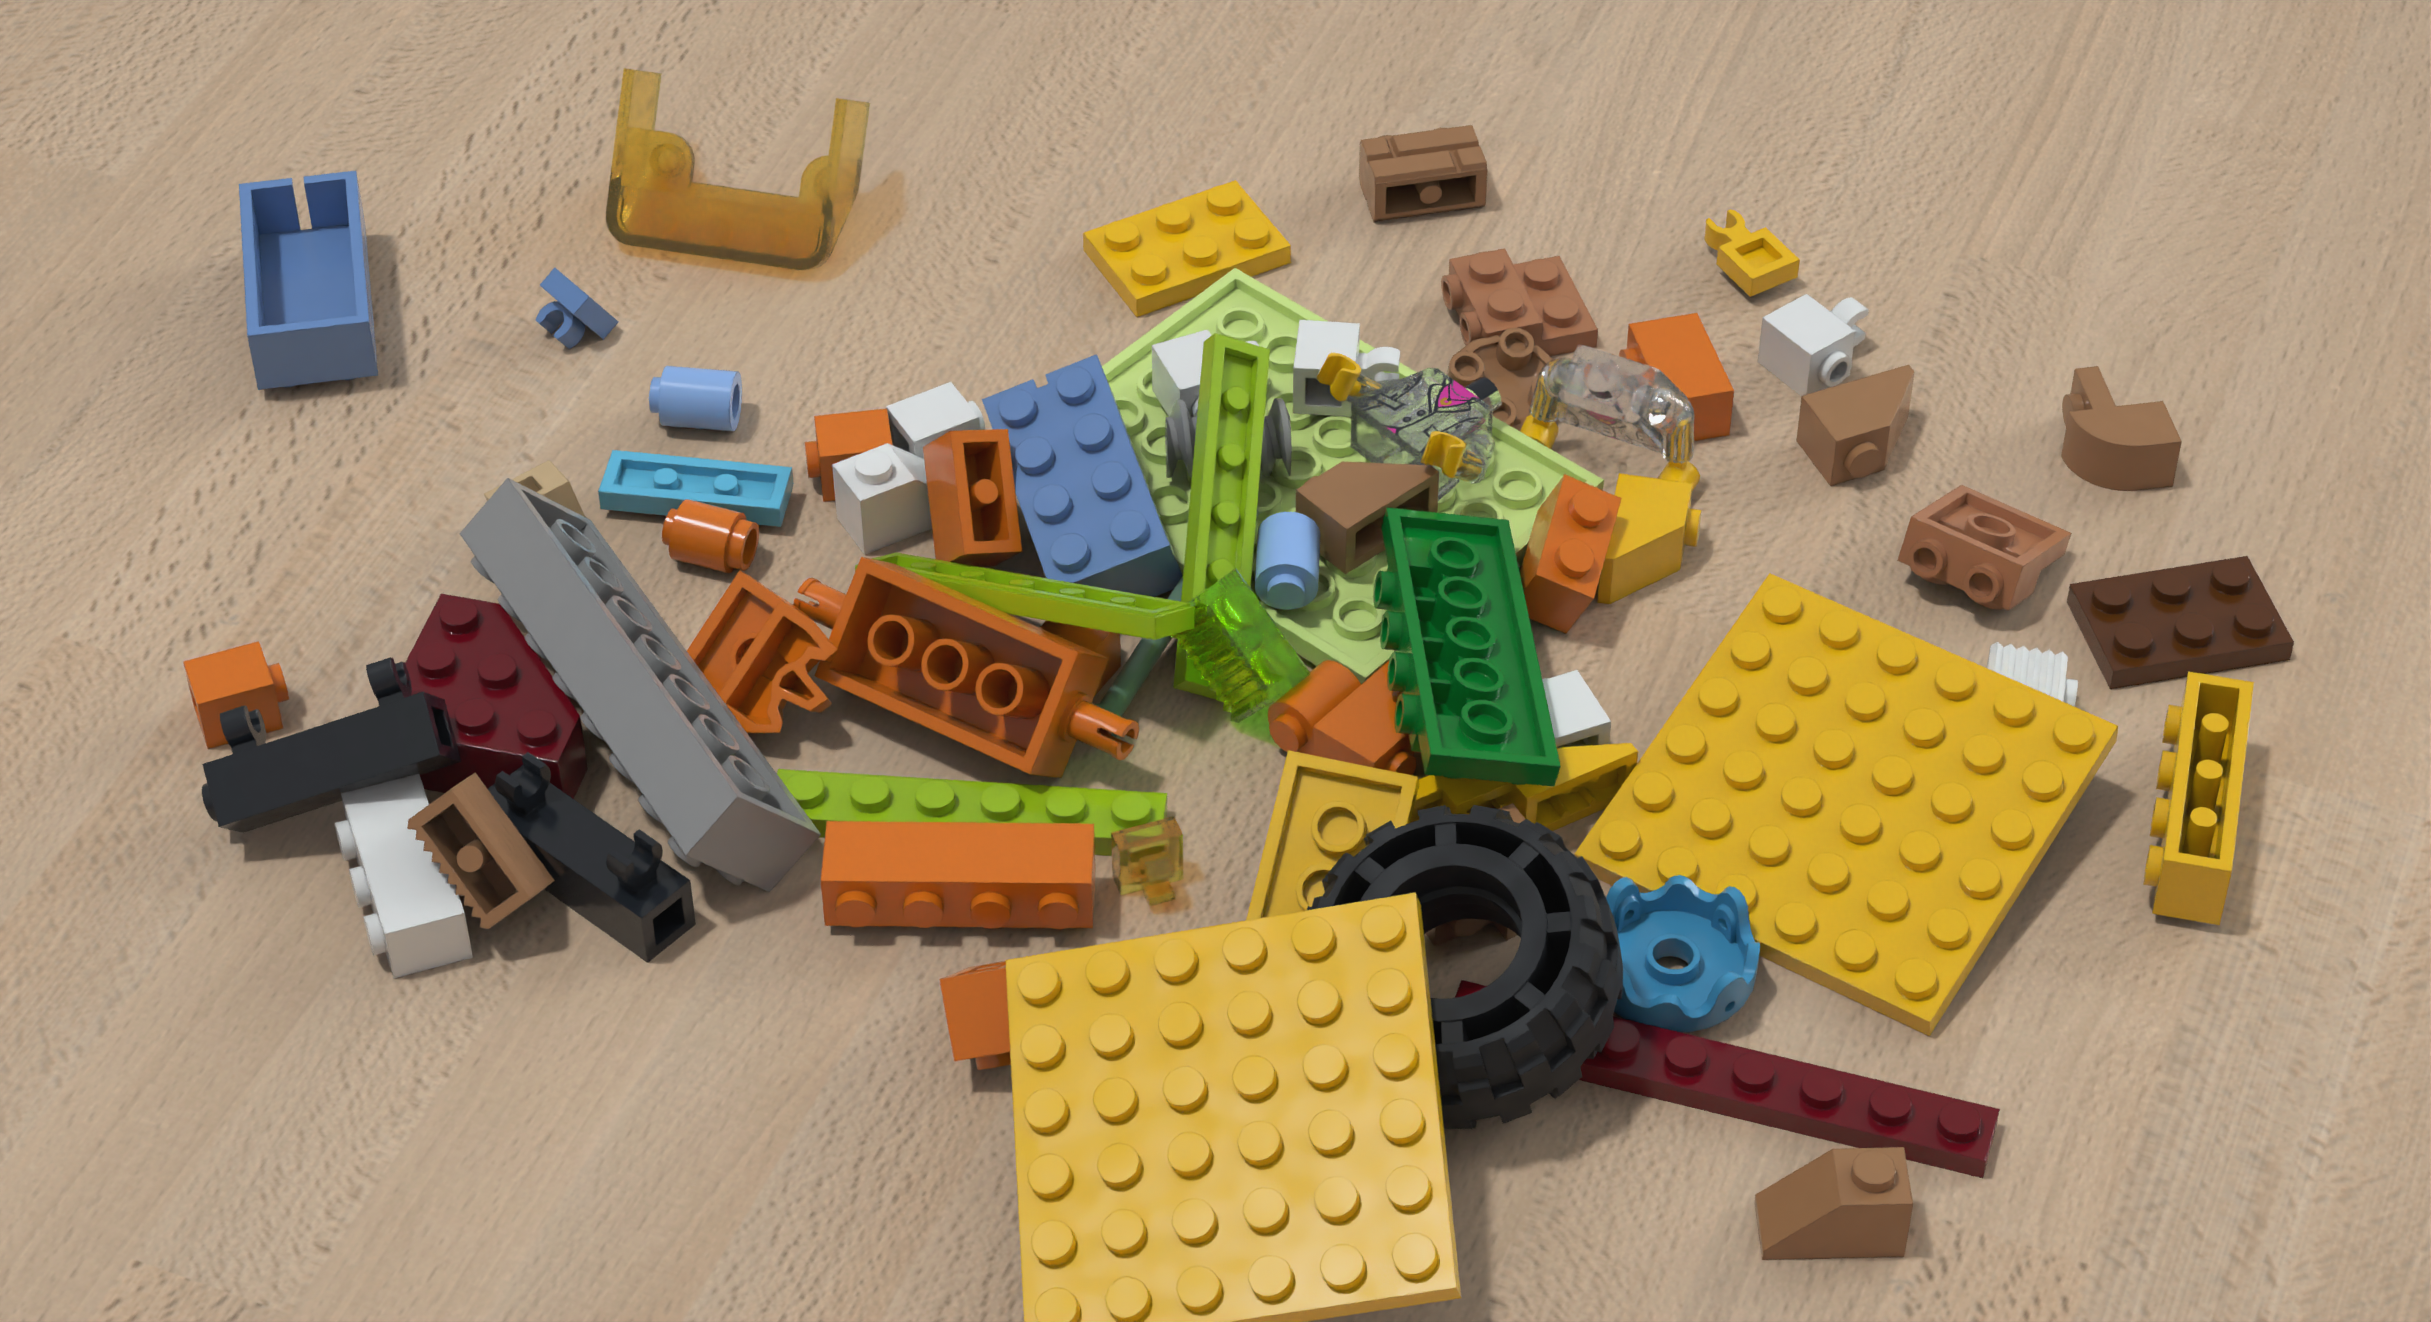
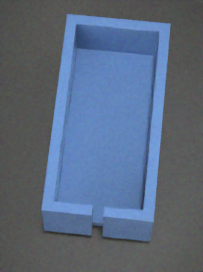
M356 171L304 176V186L312 229L301 230L292 178L239 184L247 337L258 390L378 376L366 225Z
M1097 354L1045 374L1048 384L1037 388L1034 379L982 399L992 429H1008L1015 493L1047 579L1152 597L1175 588L1182 577V573Z

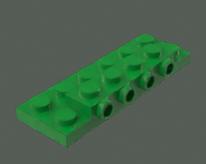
M1386 507L1381 529L1388 568L1387 571H1378L1376 575L1373 602L1375 609L1387 610L1383 615L1381 623L1380 643L1382 649L1394 650L1388 664L1387 684L1389 691L1401 692L1395 707L1394 724L1396 733L1409 734L1411 751L1421 752L1425 775L1444 776L1450 779L1467 778L1508 782L1515 785L1531 784L1554 787L1561 766L1509 520Z

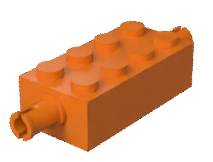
M860 558L847 594L824 585L815 578H808L797 591L819 602V604L813 601L807 603L795 598L793 605L807 614L814 622L832 629L829 640L839 651L831 662H819L814 676L1031 775L1062 778L1077 740L1108 753L1119 761L1124 760L1134 747L1133 744L1114 737L1112 733L1120 737H1125L1126 735L1137 739L1139 734L1138 723L1092 704L1109 658L901 566L875 559Z

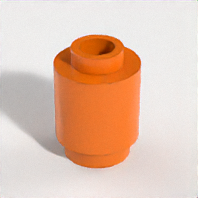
M689 499L684 500L678 509L672 508L668 512L662 529V542L665 545H669V555L672 559L725 573H731L734 568L746 571L754 559L759 541L758 524L748 521L744 513Z

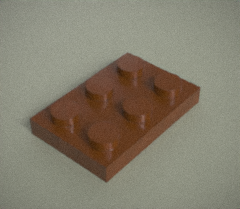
M2248 556L2073 583L2069 586L2067 604L2109 689L2187 677L2188 671L2207 674L2287 661L2291 658L2294 641Z

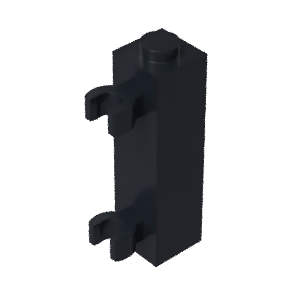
M390 657L366 665L369 683L379 706L265 743L266 730L259 710L256 709L248 712L247 706H241L220 713L223 733L233 754L202 764L207 783L202 786L205 808L209 816L218 823V827L244 833L342 801L341 793L415 774L422 775L459 763L461 758L445 699L425 692L411 696V680L405 662L395 664L394 659Z
M529 752L522 756L523 765L512 774L508 775L502 771L496 776L495 784L488 788L489 792L554 879L544 890L647 963L696 925L690 880L661 860L663 850L659 842L640 829L634 833V841L551 784L550 768Z

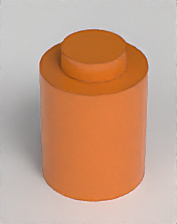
M1331 660L1321 662L1269 707L1268 721L1271 737L1286 752L1290 750L1313 755V726L1357 689L1361 683L1342 664Z

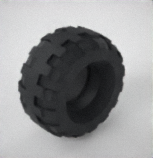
M1446 805L1418 810L1420 820L1395 828L1390 820L1366 834L1367 837L1364 838L1366 847L1354 857L1349 853H1344L1322 880L1325 893L1323 896L1315 897L1312 907L1308 906L1307 910L1416 892L1421 904L1424 934L1447 922L1461 919H1483L1501 924L1521 938L1518 951L1509 967L1501 976L1485 988L1462 997L1430 998L1444 1129L1476 1128V1120L1500 1116L1502 1122L1506 1123L1531 1114L1530 1104L1547 1094H1550L1555 1099L1561 1096L1582 1077L1580 1066L1586 1059H1594L1597 1052H1602L1614 1028L1613 1013L1617 999H1622L1623 963L1616 924L1599 880L1582 856L1577 858L1566 848L1562 837L1538 822L1534 824L1528 819L1519 824L1512 820L1509 811L1473 805L1470 814H1452L1450 807H1446Z

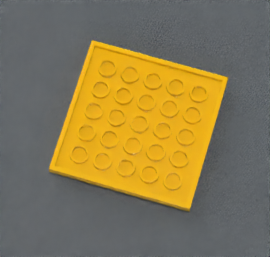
M1769 573L1574 855L1577 858L1582 856L1599 880L1613 886L1619 879L1628 877L1634 881L1641 893L1657 890L1664 886L1669 878L1677 875L1689 878L1697 887L1711 894H1720L1729 886L1737 888L1744 895L1748 905L1749 922L1755 942H1760L1759 956L1930 1036L2117 741L2118 725Z
M1416 892L1005 960L1024 1322H1307L1461 1298L1422 911Z

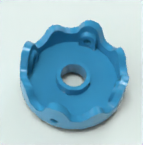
M1681 875L1669 878L1664 886L1648 893L1639 892L1637 885L1628 877L1621 878L1613 884L1606 899L1616 924L1623 963L1622 999H1617L1614 1010L1616 1014L1623 1019L1681 1033H1689L1720 1024L1728 1020L1744 1006L1754 989L1758 970L1760 942H1755L1749 922L1748 905L1740 890L1729 886L1720 894H1711L1697 887L1689 878ZM1666 956H1674L1686 961L1688 966L1681 969H1668L1659 965L1656 960Z

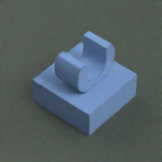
M555 267L540 284L557 301L545 305L539 311L535 321L551 334L563 322L562 326L553 336L568 349L580 342L585 332V325L604 340L619 322Z

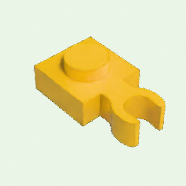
M1731 209L1727 211L1725 228L1717 226L1710 218L1706 219L1704 240L1708 246L1718 251L1716 264L1750 297L1798 277L1800 259L1766 227L1751 233L1745 227V220L1742 215Z

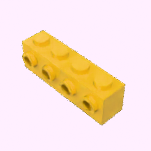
M2188 671L2181 706L2168 705L2162 743L2174 745L2173 752L2162 750L2156 789L2168 791L2167 799L2156 797L2150 828V836L2162 838L2161 847L2149 846L2143 885L2156 887L2152 914L2220 925L2233 868L2254 682Z

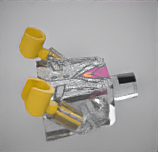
M1585 345L1577 346L1573 358L1563 357L1554 359L1543 366L1537 379L1529 409L1531 415L1526 417L1520 432L1552 449L1559 433V428L1556 422H1554L1558 419L1560 422L1649 449L1663 454V457L1669 461L1657 477L1658 479L1693 483L1692 491L1694 490L1700 479L1699 471L1689 462L1694 455V408L1690 401H1688L1687 396L1661 370Z
M1330 353L1327 356L1316 379L1321 384L1330 386V393L1336 400H1346L1352 403L1351 448L1371 463L1431 465L1439 471L1438 501L1461 480L1471 484L1479 483L1483 480L1495 449V442L1492 437L1493 412L1501 406L1500 393L1492 381L1485 377H1480L1463 387L1438 368H1427L1402 379L1375 381L1360 374V366L1349 357L1339 353Z

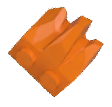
M739 570L687 649V652L747 733H780L783 724V709L787 701L808 711L822 713L832 704L808 674L819 661L831 662L839 651L807 614L750 575Z

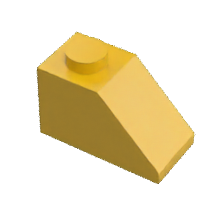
M1619 473L1614 495L1622 499L1599 579L1597 603L1611 604L1680 571L1685 545L1696 547L1699 536L1702 510L1690 509L1693 483Z

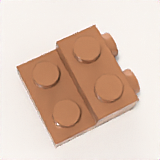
M1504 248L1449 259V275H1444L1441 279L1442 295L1447 309H1455L1460 318V331L1465 345L1476 339L1495 335L1500 336L1505 330L1510 328H1520L1531 334L1535 345L1542 348L1549 356L1597 347L1598 328L1560 256L1513 264Z
M1960 485L1911 516L1897 561L1910 566L1916 575L1926 581L1942 585L1950 584L1964 590L1973 601L1984 607L1996 610L2006 609L2009 611L2033 594L2040 571L2065 555L2072 533L1971 488Z

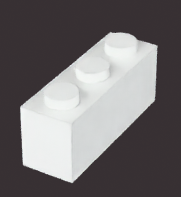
M415 774L341 793L346 820L334 824L344 861L356 858L359 867L349 869L357 905L359 908L368 905L372 907L373 914L363 916L373 956L386 952L393 978L473 958L465 912L459 895H456V885L447 884L449 874L439 873L441 863L431 862L433 852L423 851L425 841L415 840L417 830L407 829L408 819L429 805L420 775Z

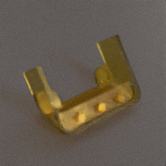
M624 68L606 207V224L616 240L631 246L794 270H812L827 262L835 248L859 191L870 103L836 98L829 155L818 157L807 165L802 174L799 197L692 182L695 157L690 144L678 134L655 130L662 73Z

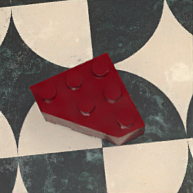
M440 594L405 664L411 680V696L425 692L445 699L461 762L420 775L424 789L446 793L474 773L478 775L488 789L495 784L496 776L503 771L510 775L523 765L522 756L529 752L550 768V783L574 799L588 770L579 713L565 693L556 685L548 669L536 652L527 644L524 635L499 603Z

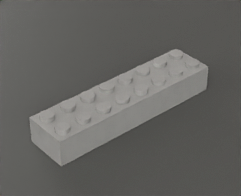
M507 478L460 532L461 537L475 555L471 560L472 565L483 577L497 586L501 592V595L498 597L499 604L512 617L522 622L529 632L525 636L527 644L538 655L548 660L556 670V673L552 676L556 685L582 707L584 713L580 718L584 725L594 735L608 744L613 752L609 756L612 765L623 776L633 781L642 794L638 801L642 808L667 828L671 834L668 844L674 853L691 866L698 867L701 863L715 868L725 879L735 885H741L745 881L770 892L819 838L821 833L592 521Z

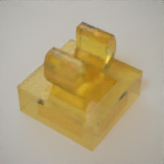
M1172 816L1111 832L1112 878L1120 895L1142 890L1149 906L1175 900V892L1170 883L1184 879L1183 834L1175 817Z

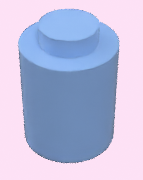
M665 366L661 377H653L649 392V408L651 413H659V420L662 426L735 431L738 426L742 404V380L739 371Z
M1297 512L1276 513L1267 517L1258 529L1255 591L1265 604L1277 609L1292 610L1304 607L1314 600L1318 592L1321 534L1315 521L1304 514Z

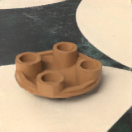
M1520 328L1507 329L1500 336L1495 335L1473 340L1453 355L1447 370V384L1449 383V377L1463 387L1480 377H1485L1492 381L1498 391L1481 401L1473 399L1471 402H1477L1473 403V405L1518 431L1521 430L1526 417L1534 414L1538 408L1547 377H1555L1560 380L1559 390L1552 411V420L1555 419L1566 395V384L1556 362L1542 348L1535 345L1531 334ZM1466 388L1468 391L1477 396L1472 390Z

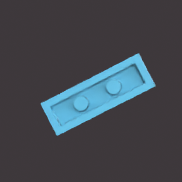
M612 450L598 494L600 508L604 510L667 516L672 508L678 509L684 500L689 499L744 513L748 521L756 522L758 525L781 527L794 482L792 467Z

